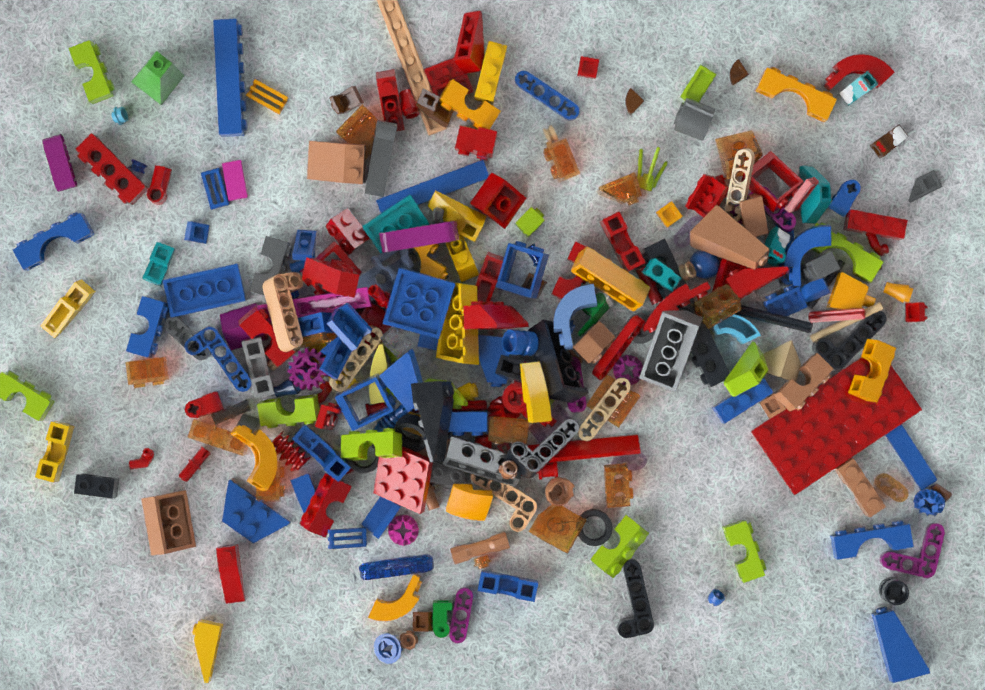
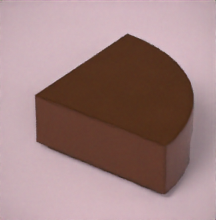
M739 59L734 62L730 69L729 78L732 86L749 75Z
M630 88L625 98V105L628 113L632 115L643 104L644 100Z

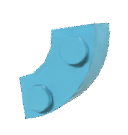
M718 314L707 318L714 335L729 334L736 338L740 344L747 343L761 336L757 328L741 316Z

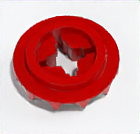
M512 383L503 392V405L512 413L525 412L527 404L524 402L523 397L520 398L521 404L517 401L513 402V399L516 398L515 392L518 395H523L522 383Z

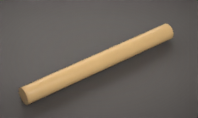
M881 302L864 309L866 312L865 318L884 309ZM861 319L839 321L810 335L812 342H815Z

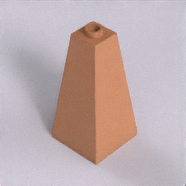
M718 205L690 231V246L700 251L752 269H756L759 265L763 266L769 259V248Z

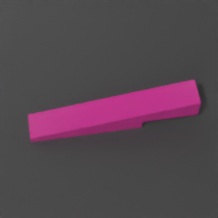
M368 287L357 288L355 298L325 293L292 299L297 318L320 312L333 313L334 309L345 303H349L354 309L372 306ZM267 303L258 305L259 310L263 308L269 315L267 319L272 323Z

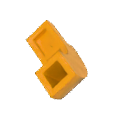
M416 573L413 574L405 593L400 598L394 601H384L377 598L368 618L377 621H391L403 617L410 612L420 596L413 594V592L419 591L422 581L419 580L421 576Z

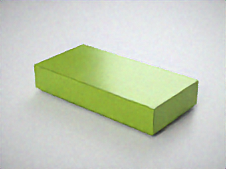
M700 64L680 98L683 100L689 98L699 102L717 74Z

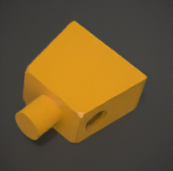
M840 272L836 277L826 307L836 310L862 308V306L869 308L875 304L876 298L866 295L869 288L867 285Z

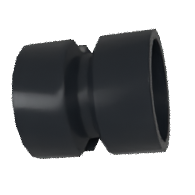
M886 578L879 585V595L883 600L892 605H901L909 597L907 585L896 578Z

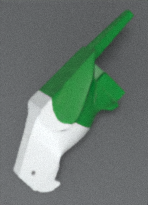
M595 288L597 307L581 309L590 318L577 333L580 337L593 324H596L614 304L613 298Z

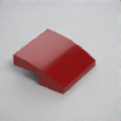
M454 57L424 68L433 94L439 97L450 80H454L467 88L469 91L466 95L474 92L467 73L465 74L454 62Z

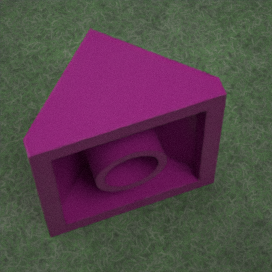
M256 303L220 314L222 333L231 351L242 348V340L250 338L239 326L238 320L253 307H257ZM265 333L257 335L261 336L262 341L268 339Z

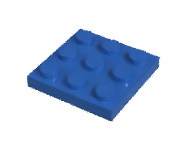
M398 267L383 324L439 339L455 282Z

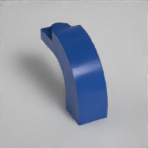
M831 225L810 227L798 234L791 242L786 253L785 267H793V270H789V281H793V286H801V260L804 254L814 247L831 246Z
M303 424L293 435L292 440L321 464L324 471L339 482L351 468L350 464L341 458V454L306 424Z

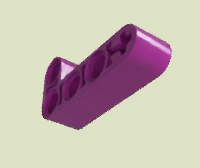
M456 221L379 233L383 253L459 240Z

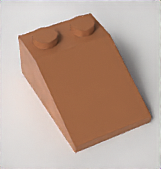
M309 141L307 179L351 184L364 183L366 144Z

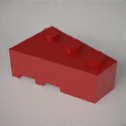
M306 257L301 280L312 282V285L318 286V283L323 285L322 289L336 295L355 298L360 274L356 273L354 268L348 267V264L338 259H332L330 262Z

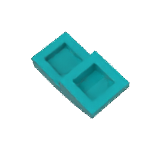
M156 242L149 258L150 262L142 277L143 280L161 287L175 248Z

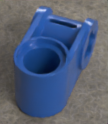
M856 180L844 182L831 200L833 201L828 208L845 217L861 190L860 184ZM853 185L852 189L854 192L848 193L849 189L847 186Z

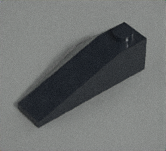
M452 382L412 383L413 405L415 410H419L421 420L418 421L419 426L423 427L426 434L424 443L430 462H444L454 402Z

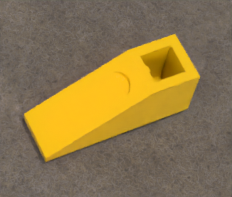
M436 190L428 204L432 211H434V208H442L444 210L443 221H456L458 234L475 242L484 225L486 215Z
M458 234L459 240L445 242L460 280L463 282L478 276L479 273L464 237Z

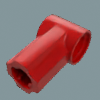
M155 165L151 185L147 190V198L153 204L162 205L166 202L172 169ZM161 191V197L154 200L153 194Z

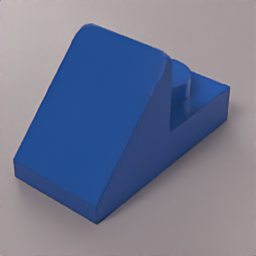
M297 230L292 254L293 260L306 261V257L315 258L317 231Z
M339 337L335 338L320 351L326 356L320 370L333 379H338L352 352Z

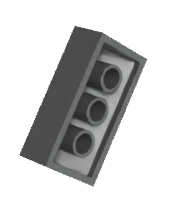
M663 311L639 378L676 392L704 317L688 311Z

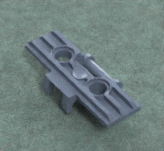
M414 248L382 252L378 256L371 257L375 267L359 277L357 288L368 287L369 289L371 285L376 284L384 292L388 291L394 285L398 267L415 272L421 269L419 254ZM438 250L434 254H430V257L433 259L440 256ZM399 251L401 258L390 266L384 267L381 262ZM408 254H413L416 257L415 263L409 259ZM382 274L386 279L385 283H377L375 280L376 275Z

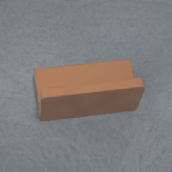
M756 193L749 194L747 200L739 202L743 227L755 237L767 234L768 228L762 196Z

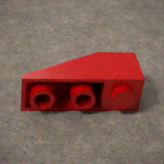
M395 69L376 72L383 119L387 122L397 123L396 132L403 131L405 127Z

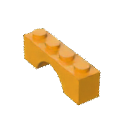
M767 67L764 70L756 87V92L771 99L782 92H794L805 101L808 116L821 122L828 120L837 100L833 98V94L827 91L820 92L810 83L803 84L798 82L799 79L795 76H785L777 68Z

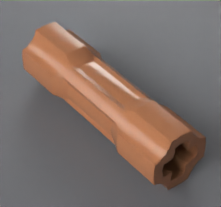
M506 532L493 535L486 540L469 545L463 544L450 548L454 564H459L479 555L508 549L510 546Z

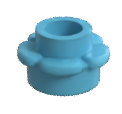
M114 107V112L111 113L113 121L119 125L128 121V114L125 108Z

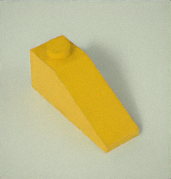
M200 619L198 624H194L192 635H195L194 643L204 683H209L212 679L223 624Z

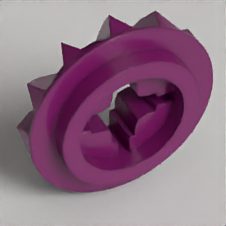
M632 355L620 357L613 367L615 379L620 377L626 378L630 385L638 383L641 380L639 377L643 369L642 362ZM624 363L628 367L636 366L632 370L633 378L629 374L621 375L626 370Z

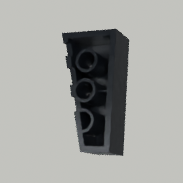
M543 319L527 331L534 332L538 337L539 344L534 358L536 362L540 361L549 399L574 403L589 393L587 388L582 387L580 382L582 377L579 371L575 372L571 363L574 361L572 355L565 350L564 345L560 346L559 334L561 332L554 333V322Z

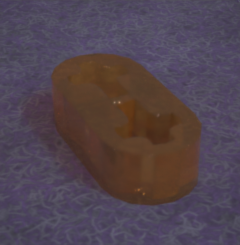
M880 473L875 477V486L892 500L903 502L908 498V489L889 474ZM887 477L886 482L889 483L891 486H880V478ZM892 489H902L901 493L903 494V497L898 496L896 498L895 496L897 494Z

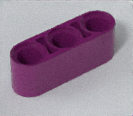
M62 134L42 139L52 179L58 192L77 187V181H74L76 177L72 163H69L70 157L67 146L63 143L65 139Z

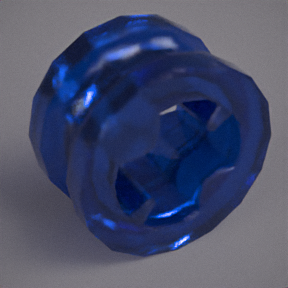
M131 159L132 165L128 168L145 174L144 169L148 165Z

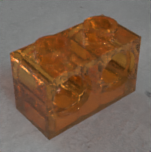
M728 284L716 288L712 293L703 296L695 302L696 314L704 317L703 323L708 329L741 310L740 298Z
M627 463L604 465L607 508L630 506V499H633V488H629V481H632V470H628ZM618 474L623 475L619 479L614 478ZM618 492L624 493L621 496H615V494Z

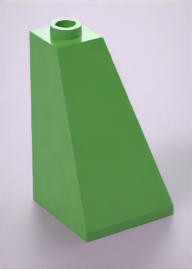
M155 51L131 82L162 105L185 75L172 62Z

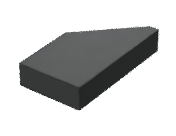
M935 170L916 178L909 197L910 203L943 187Z

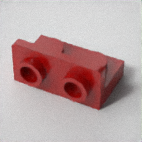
M328 402V405L321 404L315 427L333 430V427H336L338 423L337 413L343 414L339 405Z

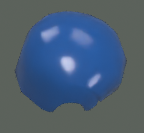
M698 250L690 257V262L693 264L698 278L707 280L718 273L720 262L717 256Z

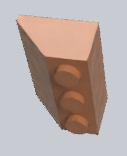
M186 490L141 499L151 556L196 547Z

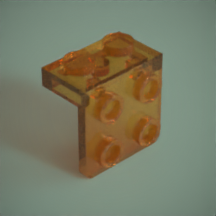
M490 416L488 441H492L495 444H503L504 442L512 444L522 442L527 444L529 422L527 419Z

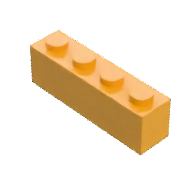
M588 246L578 253L571 269L572 273L589 284H594V287L633 312L644 304L650 289L642 280L629 274L627 270L620 268L610 259H606Z

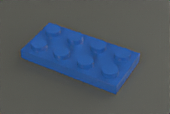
M239 264L162 280L171 318L247 301Z

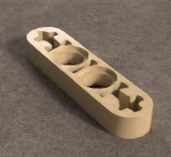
M749 148L741 149L735 155L724 210L733 218V214L730 211L735 208V213L738 216H735L733 219L736 221L741 220L742 215L740 206L735 207V204L747 200L755 154ZM746 153V156L749 157V160H746L744 162V158H742L741 155ZM739 171H743L745 173L746 178L744 181H739L737 179V173ZM735 190H739L742 193L740 200L734 198L733 192Z
M370 326L372 328L371 332L376 335L375 338L371 337L369 333L363 337L358 348L365 346V353L358 355V348L351 352L342 369L348 376L345 377L340 373L338 380H341L342 383L339 385L336 383L337 379L330 377L329 384L335 391L342 392L349 386L382 340V331L376 326ZM349 362H354V368L351 371H347L346 365Z
M620 377L613 382L580 425L578 435L582 440L589 441L593 439L628 394L631 385L626 378ZM623 381H625V386L627 389L625 391L621 390L618 393L619 395H622L620 399H618V397L610 391L614 389V391L616 392V390L618 389L617 383H623ZM608 396H612L616 400L615 405L612 407H608L604 403L605 398ZM597 411L604 414V419L601 422L593 420V414ZM590 419L598 427L597 429L592 427L590 430L591 436L586 435L584 437L582 428L587 429L590 424L587 421Z

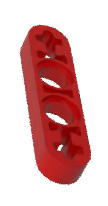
M635 315L629 320L594 367L592 375L598 380L606 377L645 324L641 317Z

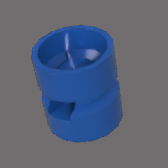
M509 329L502 337V348L506 354L533 356L538 349V337L532 331Z

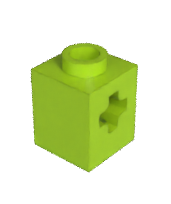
M530 207L515 222V225L529 238L545 222L543 219L545 215L538 208L534 210Z

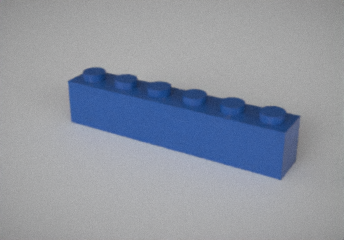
M237 19L213 20L219 135L221 137L244 136V131H247V119H244L243 112H246L247 107L246 100H243L242 93L246 92L245 81H242L241 74L245 73L244 62H241L240 56L244 54L243 43H240V36L243 35L242 24H239Z

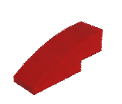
M491 252L487 253L475 285L477 286V301L488 302L491 300L504 257Z

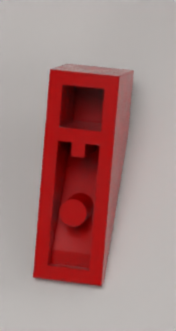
M481 11L464 13L454 62L466 74L481 71L485 54Z
M788 267L742 269L741 271L736 269L728 274L729 277L726 280L739 301L789 273Z
M238 544L219 546L216 548L225 602L226 604L244 602L245 595Z

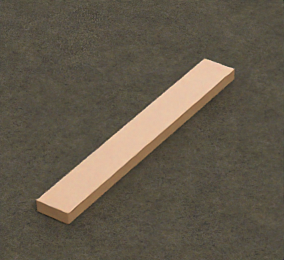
M377 0L414 99L417 102L423 88L431 93L433 92L397 0ZM419 110L429 136L446 130L445 127L439 125Z

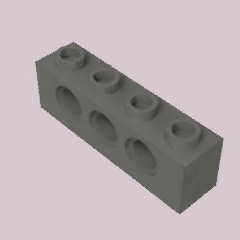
M451 437L446 445L445 458L442 465L513 487L521 479V474L518 471L517 476L513 479H504L502 474L499 473V463L502 464L508 461L506 453L501 452L499 449L483 447L479 443H470L460 437ZM462 452L467 453L469 457H465ZM480 458H484L487 463L483 462Z

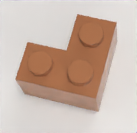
M598 321L573 346V350L586 364H595L602 357L600 353L603 349L606 351L614 342L615 336L601 321Z

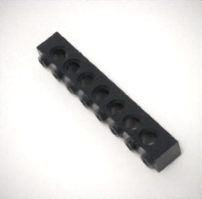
M665 239L643 249L644 253L642 256L646 262L645 264H648L651 258L662 257L665 260V265L681 277L677 262ZM682 278L674 290L686 284V281ZM659 284L660 288H658L662 299H664L672 291ZM694 298L689 299L691 303L682 308L679 305L677 306L679 311L687 309L689 312L702 317ZM703 319L691 351L694 356L691 359L696 368L699 367L702 374L699 376L702 383L708 385V387H713L725 381L730 373ZM700 343L706 346L704 354H700L697 351V346ZM709 360L715 364V368L712 371H708L705 368V364Z

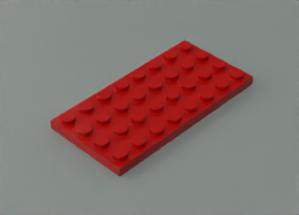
M861 357L828 379L824 384L817 387L819 390L812 397L808 396L805 399L806 404L801 409L789 411L786 408V410L750 431L793 495L798 494L922 411V408L892 365H890L888 377L884 382L882 394L878 402L866 401L848 393L854 375L867 376L870 372L869 361Z

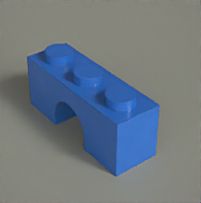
M145 296L141 297L137 315L144 316L148 320L149 328L142 335L131 333L126 352L147 358H152V355H156L158 349L156 341L158 336L162 335L164 328L161 325L162 320L167 317L169 308L166 307V302Z
M763 377L758 385L735 397L729 396L714 405L712 409L721 423L725 424L772 394L773 391Z
M481 569L478 591L495 595L505 594L516 599L535 602L538 580Z

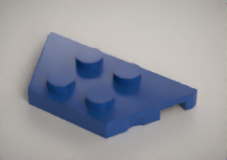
M231 479L228 481L222 522L250 542L255 543L290 524L289 520Z

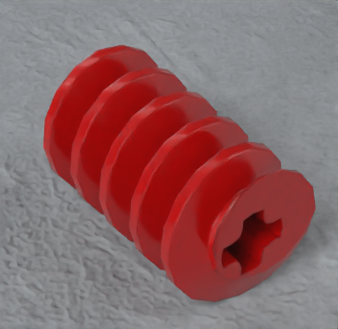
M282 431L272 441L274 448H276V454H281L280 461L287 459L285 462L286 467L292 464L291 472L299 470L311 457L304 458L306 452L299 453L300 446L293 447L295 441L288 442L289 435L283 437L284 431Z

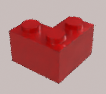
M459 126L455 150L458 151L459 155L469 157V154L477 156V159L488 161V158L492 159L497 131L478 127L477 130Z

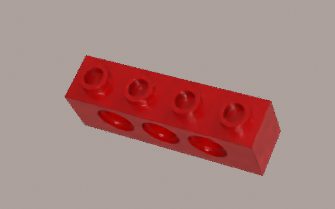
M93 133L75 148L79 153L77 155L78 158L85 164L88 162L92 166L91 171L98 177L102 176L106 180L104 182L105 185L112 191L115 189L119 193L118 198L123 203L133 205L149 189ZM100 152L102 155L101 159L95 162L94 155ZM110 166L115 167V172L112 175L107 174V169ZM127 179L129 184L125 189H122L120 186L121 181Z

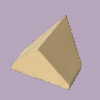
M792 340L764 353L769 369L766 374L788 381L793 379L796 382L801 363Z

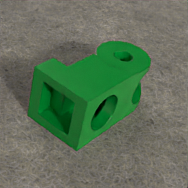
M433 600V632L439 638L446 637L450 632L447 610L453 609V600Z

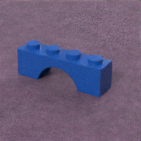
M75 212L67 217L68 220L52 224L50 226L51 229L46 232H37L33 235V239L17 243V247L12 250L22 269L29 271L44 263L46 247L54 239L67 237L79 244L94 236L95 234L85 215Z
M903 520L893 521L892 525L885 526L884 523L874 524L871 529L856 527L853 532L838 530L835 531V535H830L833 555L837 560L857 557L860 546L872 538L883 539L893 550L914 547L910 524L904 523Z

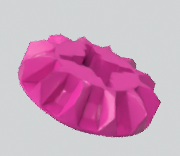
M408 515L395 517L388 527L390 539L395 544L402 546L413 543L419 533L417 522ZM402 522H404L406 529L412 530L405 533L404 539L401 532L395 531L401 528Z

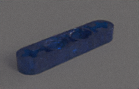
M431 555L373 561L361 564L359 566L360 578L363 580L425 573L433 570L434 561Z

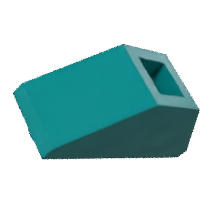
M799 166L798 176L804 182L812 177L819 180L817 186L801 205L802 223L816 224L831 204L830 182L813 166Z

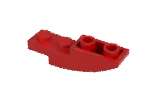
M705 282L692 290L689 289L686 283L674 290L651 312L642 328L643 331L649 330L650 333L655 331L663 311H679L678 305L682 308L691 303L689 299L695 296L697 299H700L707 295V290L711 288L709 283Z

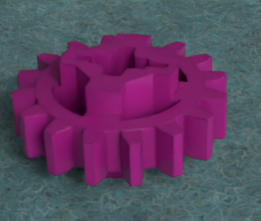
M305 348V353L299 350V356L293 355L294 361L288 362L292 367L287 370L289 374H292L289 379L294 381L293 384L296 387L300 386L302 390H305L306 386L310 391H312L313 386L320 388L319 382L325 383L324 376L329 377L320 370L325 357L323 358L324 354L321 352L317 353L316 349H312L310 352L308 348ZM313 358L317 359L319 364L314 363ZM298 375L303 376L305 381L300 380Z

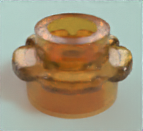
M488 555L474 559L475 565L473 566L483 569L489 567L491 560Z

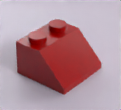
M491 172L470 204L505 229L527 198L505 179Z

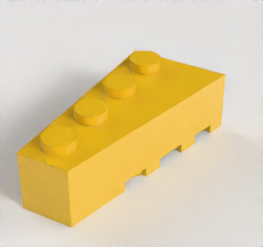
M455 283L438 339L436 358L463 364L479 365L478 329H464L463 306H469L471 302L477 301V286Z

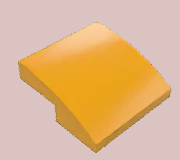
M453 484L446 512L465 519L485 521L493 499L492 490H473L472 484Z

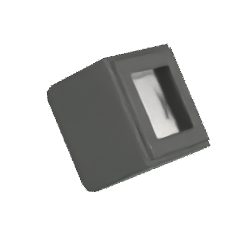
M243 414L237 426L245 425L252 430L251 433H254L259 428L260 420L259 418Z

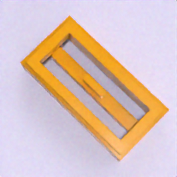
M254 79L253 85L246 94V97L279 115L289 99L287 96ZM256 86H260L261 88L283 99V101L280 102L276 100L275 98L258 90ZM255 92L261 95L262 97L279 105V108L277 109L271 106L270 104L253 96L252 93Z

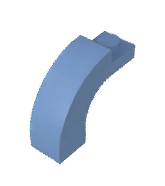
M594 284L573 289L562 298L554 314V333L562 332V334H559L560 346L564 345L565 350L573 349L569 327L572 316L581 309L597 307Z

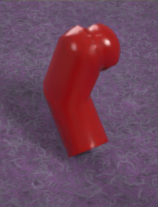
M866 233L870 247L879 256L889 253L887 244L880 245L876 234Z
M328 381L319 386L322 390L318 393L319 404L324 402L332 392V387Z
M145 448L139 459L129 460L130 470L148 467L154 459V451L150 448Z

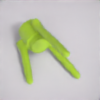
M660 147L656 148L648 174L643 173V176V149L639 150L638 172L635 181L638 183V188L651 192L653 188H656L657 182L668 164L667 161L664 162L654 179L652 173Z

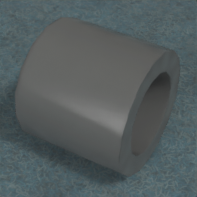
M686 98L684 103H681L673 123L675 124L674 130L703 141L714 116L715 108Z

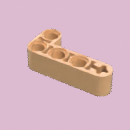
M296 272L277 274L263 283V292L277 344L284 352L301 346L303 342L291 296L292 292L303 286L302 276Z
M471 474V480L484 490H492L490 483L494 480L489 479L487 486L483 485L485 480L481 478L476 480V475ZM501 483V488L497 491L492 490V493L515 508L509 520L510 527L514 531L520 532L526 528L536 512V501L516 487ZM515 491L517 493L516 500H508L506 497L507 493ZM531 501L534 507L532 510L526 511L523 509V503ZM514 518H522L524 521L523 525L515 527L512 523Z

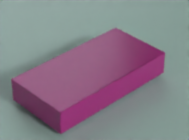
M242 161L222 163L228 201L248 198Z

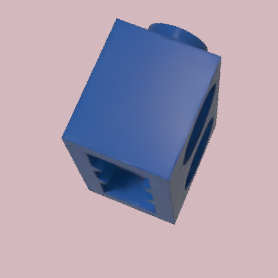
M320 312L297 318L303 339H312L335 333L326 324L332 313Z

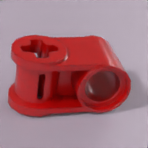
M218 391L189 401L185 405L184 410L187 416L200 418L224 410ZM192 405L199 407V409L196 410L197 414L190 412V410L193 408Z

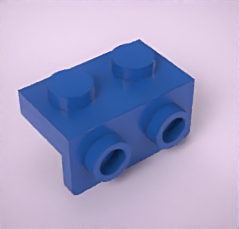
M793 285L784 288V293L777 295L775 292L766 296L767 300L762 302L766 311L783 316H790L808 307L800 291L801 287Z
M349 303L334 309L326 323L351 351L357 349L363 337L372 331V328Z

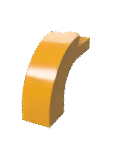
M238 425L234 427L230 434L248 445L255 456V466L247 482L261 491L268 490L277 471V454L274 445L269 437L260 429L252 434V430L247 426Z

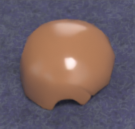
M553 478L547 483L545 489L546 499L555 506L567 504L571 497L574 496L573 488L575 486L566 478Z

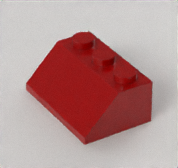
M473 301L471 305L463 306L464 329L529 327V323L512 305H504V302Z

